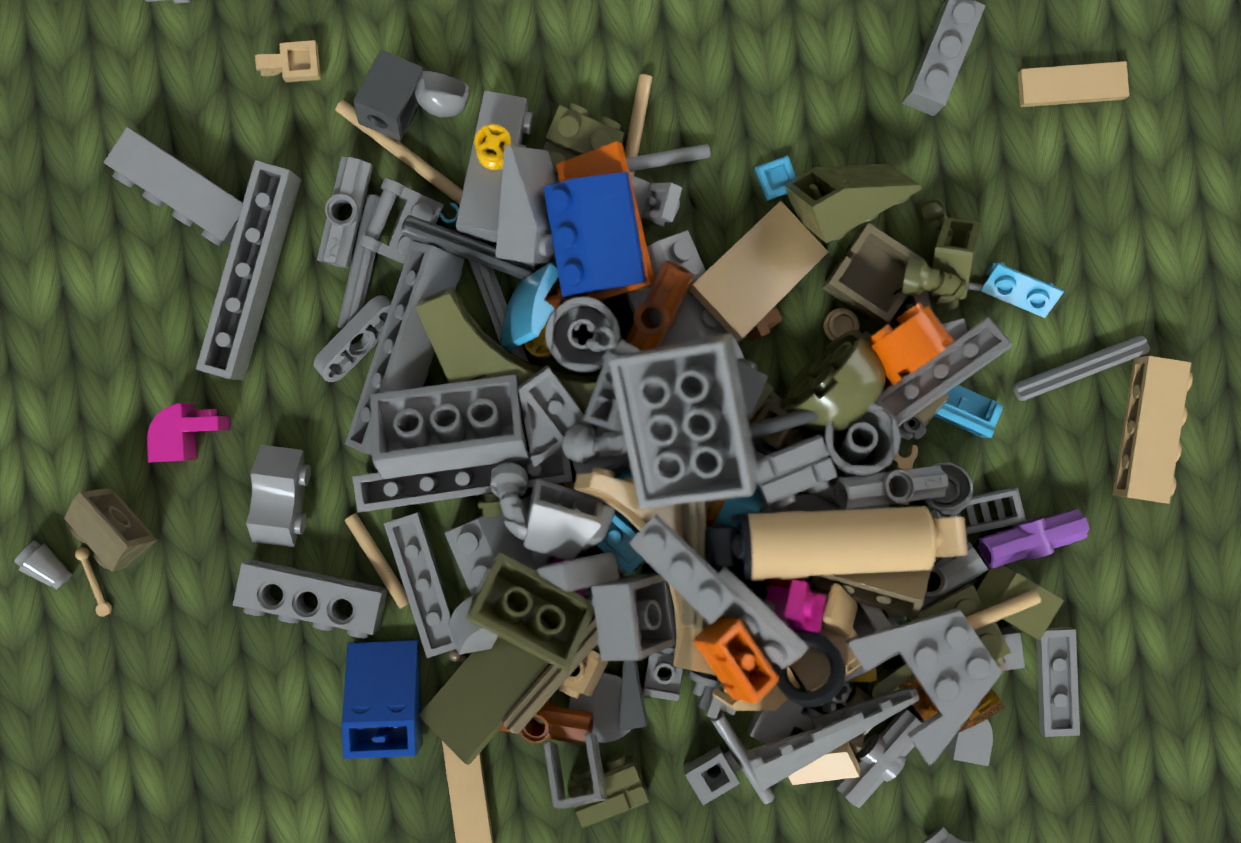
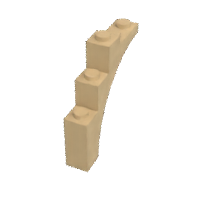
M592 468L591 473L577 474L574 489L604 501L622 513L639 531L652 517L658 515L683 539L684 503L640 509L633 478L625 477L624 481L614 479V472L601 468ZM669 584L675 608L676 646L673 666L716 675L693 642L694 638L709 622L704 618V625L702 627L683 626L682 596ZM724 612L719 616L726 617L729 619V617Z

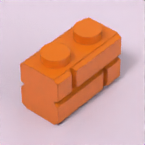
M718 617L712 625L709 623L693 640L720 682L725 683V689L734 700H744V702L755 704L779 680V677L740 619Z

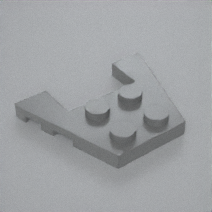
M957 608L911 621V623L894 628L880 629L876 633L855 636L845 641L866 672L898 651L937 708L938 713L911 730L907 735L929 766L936 761L1002 674V671L961 610Z

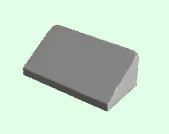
M612 552L540 566L537 569L538 575L565 591H573L619 579L615 553Z

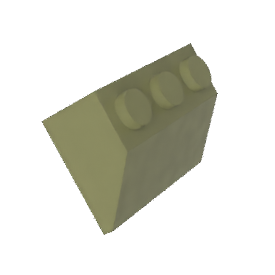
M499 552L488 565L473 595L466 619L567 672L571 667L595 610L592 601L573 591H565L538 575V572Z

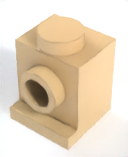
M592 650L579 664L580 673L573 677V671L558 690L575 699H578L580 693L592 697L609 661H601L600 653Z

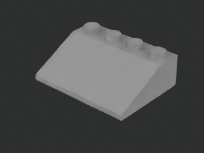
M731 333L692 339L609 360L640 509L753 495L759 478Z

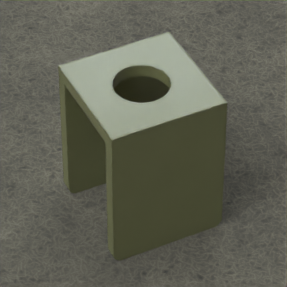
M1004 565L988 568L989 570L984 572L975 587L984 607L987 609L1035 589L1040 596L1041 603L1005 617L1003 620L1041 640L1064 600Z

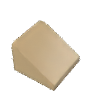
M834 583L831 585L823 614L822 627L828 632L850 636L858 605L839 584Z

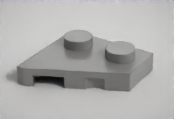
M548 365L518 386L530 458L534 467L562 448L564 436L571 426L575 424L592 426L591 423L583 421L585 414Z

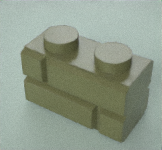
M620 753L605 760V765L602 768L608 800L574 806L582 828L649 802L648 790L633 754L625 757L623 753ZM590 766L580 768L572 773V779L568 780L567 785L570 798L594 794Z

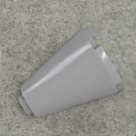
M875 403L868 407L869 410L862 418L842 431L835 432L832 421H828L826 425L824 443L835 470L842 476H862L880 472L891 464L899 451L901 436L897 422L893 417L885 413L882 407Z

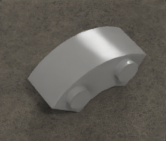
M260 445L250 473L252 498L246 522L252 542L294 547L297 535H302L306 527V514L302 513L305 486L310 481L311 466L305 464L303 450Z

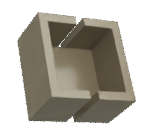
M867 223L858 231L843 254L844 258L837 263L822 289L878 326H883L890 323L907 295L903 294V283L909 258L925 259L872 224Z

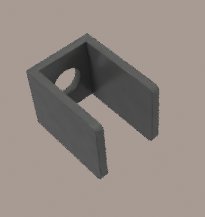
M384 50L379 51L353 100L358 123L401 142L419 107L415 97V87L423 73V68Z

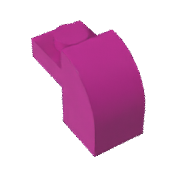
M180 403L166 407L154 417L149 426L147 434L148 462L196 460V432L230 430V417L217 416V409L194 410V404Z
M792 579L790 589L769 585L766 600L776 603L774 614L795 634L799 632H816L820 634L827 595L812 593L808 583Z

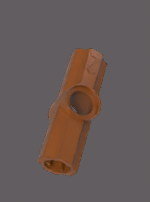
M669 260L664 261L645 302L635 312V322L625 340L626 343L642 351L660 346L667 330L675 324L676 312L695 276L690 270ZM652 308H656L661 314L662 320L659 326L654 325L650 319Z
M548 700L518 734H521L526 741L531 743H540L545 739L586 745L585 733H592L593 712L558 707L551 700ZM534 717L540 718L544 724L537 722ZM504 725L499 729V731L510 732Z

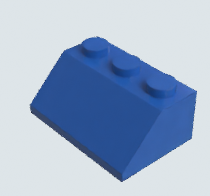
M627 172L574 178L543 187L562 297L585 296L647 282L629 174Z

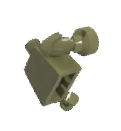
M934 199L924 203L921 207V213L927 223L937 219L940 223L938 226L940 235L935 247L933 268H929L925 260L909 258L904 277L903 294L919 296L925 290H929L934 302L940 308L951 310L958 307L959 299L962 300L967 297L981 222L953 219V217L948 218L944 203L939 199Z

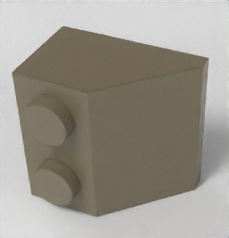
M112 488L79 492L73 498L64 517L71 526L70 531L73 536L79 541L86 543L95 553L94 558L97 563L111 572L127 568L157 541L156 537Z

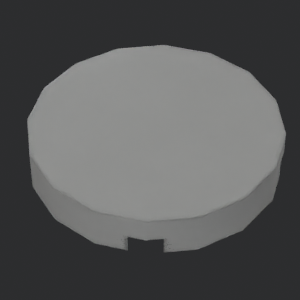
M604 671L592 697L580 693L578 699L570 697L569 703L570 709L593 712L594 725L592 733L597 736L598 742L601 743L619 740L630 732V730L619 731L618 716L622 676L610 671Z

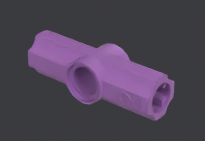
M1071 509L1045 518L1027 519L1025 523L1012 525L1011 529L979 538L977 550L987 568H996L1021 559L1031 560L1054 553V548L1087 538V532L1090 528L1086 517L1080 513L1079 509Z

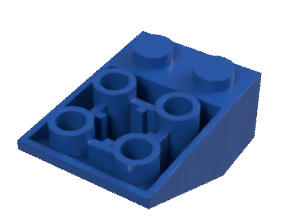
M419 639L348 642L342 711L343 759L416 756L423 745L422 719L418 716L422 712Z

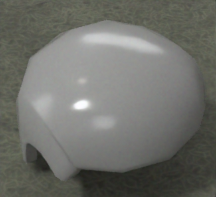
M423 71L415 87V97L418 104L429 114L439 118L454 117L466 108L469 98V86L445 74Z
M951 462L934 464L933 466H941L942 471L947 474L948 487L945 496L921 501L928 510L933 511L936 509L940 515H953L961 512L972 498V479L963 468Z

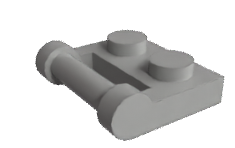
M384 178L380 187L383 190L366 234H361L358 245L404 264L411 242L422 243L402 235L401 228L404 219L408 215H412L436 224L444 204L415 192L396 181ZM397 196L405 201L386 245L378 240Z

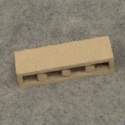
M1143 356L1133 359L1112 495L1170 504V498L1176 489V479L1174 477L1176 461L1179 460L1182 452L1179 440L1181 427L1187 419L1185 401L1187 391L1191 388L1193 376L1190 372L1192 362L1154 356Z

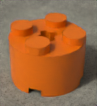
M919 302L896 318L899 323L897 327L892 329L888 324L868 338L873 343L870 347L881 360L886 377L892 385L902 380L898 373L901 376L908 371L910 374L944 351L946 349L945 346L951 345L954 342L928 305L923 307Z

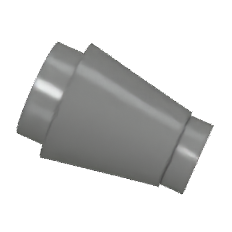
M35 540L14 560V563L20 567L18 571L50 587L52 586L56 590H59L73 575L45 543L41 545Z

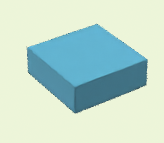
M788 155L754 168L766 202L787 195L784 184L796 178Z

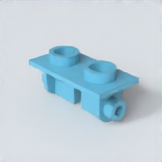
M1001 261L999 263L992 262L986 272V275L989 277L980 290L983 293L1046 318L1064 293L1063 289L1053 286L1052 282H1043L1007 267Z

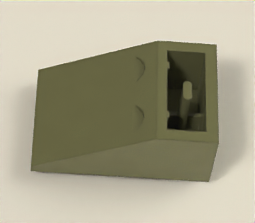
M888 164L814 167L784 184L796 217L826 244L830 241L841 239L849 230L856 226L874 220L879 213L893 205L906 202L911 195L922 189L919 183Z

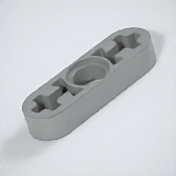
M380 295L371 299L317 354L314 360V368L324 380L336 382L342 379L379 342L392 302L387 296ZM364 333L358 342L351 344V341L357 335Z

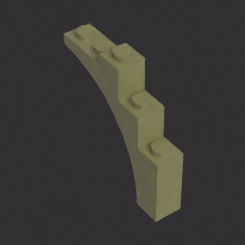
M454 287L423 298L415 306L449 383L482 379L484 374L487 378L516 374L519 386L544 368L507 351L488 336L466 311ZM552 370L582 412L587 411L600 374L584 375Z

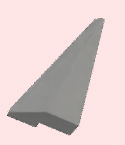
M912 685L813 717L811 720L814 729L747 750L759 791L766 790L919 700L917 688Z

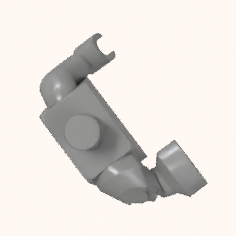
M608 328L593 330V332L602 336V346L595 341H587V346L592 351L599 352L608 349L614 354H607L583 421L612 429L613 431L605 432L602 436L598 437V433L592 427L583 424L571 426L563 439V452L567 458L580 463L588 462L593 457H597L598 454L601 457L607 455L616 457L628 452L609 360L641 352L642 350L623 340H620L619 343L616 342L612 331Z
M504 463L498 465L493 470L490 484L492 492L501 499L500 504L503 512L499 513L508 530L518 539L524 540V546L527 549L533 550L531 555L537 563L549 564L554 556L566 560L575 559L581 550H586L605 538L615 510L605 502L602 504V500L535 479L529 509L526 511L523 500L519 499L527 491L528 474L525 469L514 463Z

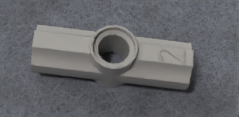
M341 157L333 194L325 205L327 219L317 256L318 261L349 269L373 170L371 163L353 157ZM345 205H351V216L347 220L339 221V210Z
M941 466L838 478L834 488L835 500L841 510H851L939 498L945 496L948 479ZM890 481L894 487L893 495L890 493L889 490Z
M970 542L967 543L968 556L944 557L934 563L929 578L940 577L941 584L933 592L926 591L922 607L946 596L989 570ZM885 610L887 615L893 617L898 624L907 620L904 615Z
M907 708L901 710L880 734H873L864 742L863 748L858 752L857 759L861 767L860 777L839 779L835 784L836 789L850 803L860 808L883 781H891L903 769L906 755L915 746L907 733L922 724V722Z

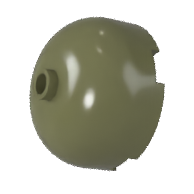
M851 330L833 340L826 346L829 352L818 357L812 365L808 363L792 381L782 398V402L786 405L783 410L788 413L798 410L816 412L817 421L800 426L817 434H824L828 421H832L835 432L842 431L856 423L867 413L868 407L877 401L886 380L883 364L870 347L873 343L859 330Z

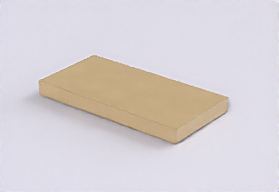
M780 201L696 280L688 290L739 342L828 251L785 204Z

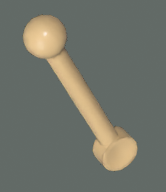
M80 547L76 550L75 557L82 562L98 603L95 609L96 613L101 617H105L112 612V605L104 600L88 559L90 551L85 547Z

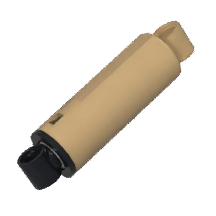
M926 507L816 512L782 511L763 514L739 513L737 528L705 529V562L712 568L740 566L743 581L764 580V578L801 579L816 575L924 571L933 568L935 558L968 556L965 518L932 519Z

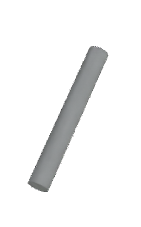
M708 144L628 157L626 161L629 172L709 158L710 147Z
M719 712L717 719L711 718L712 723L764 804L772 802L775 798L774 793L770 787L762 792L759 791L747 750L723 712Z

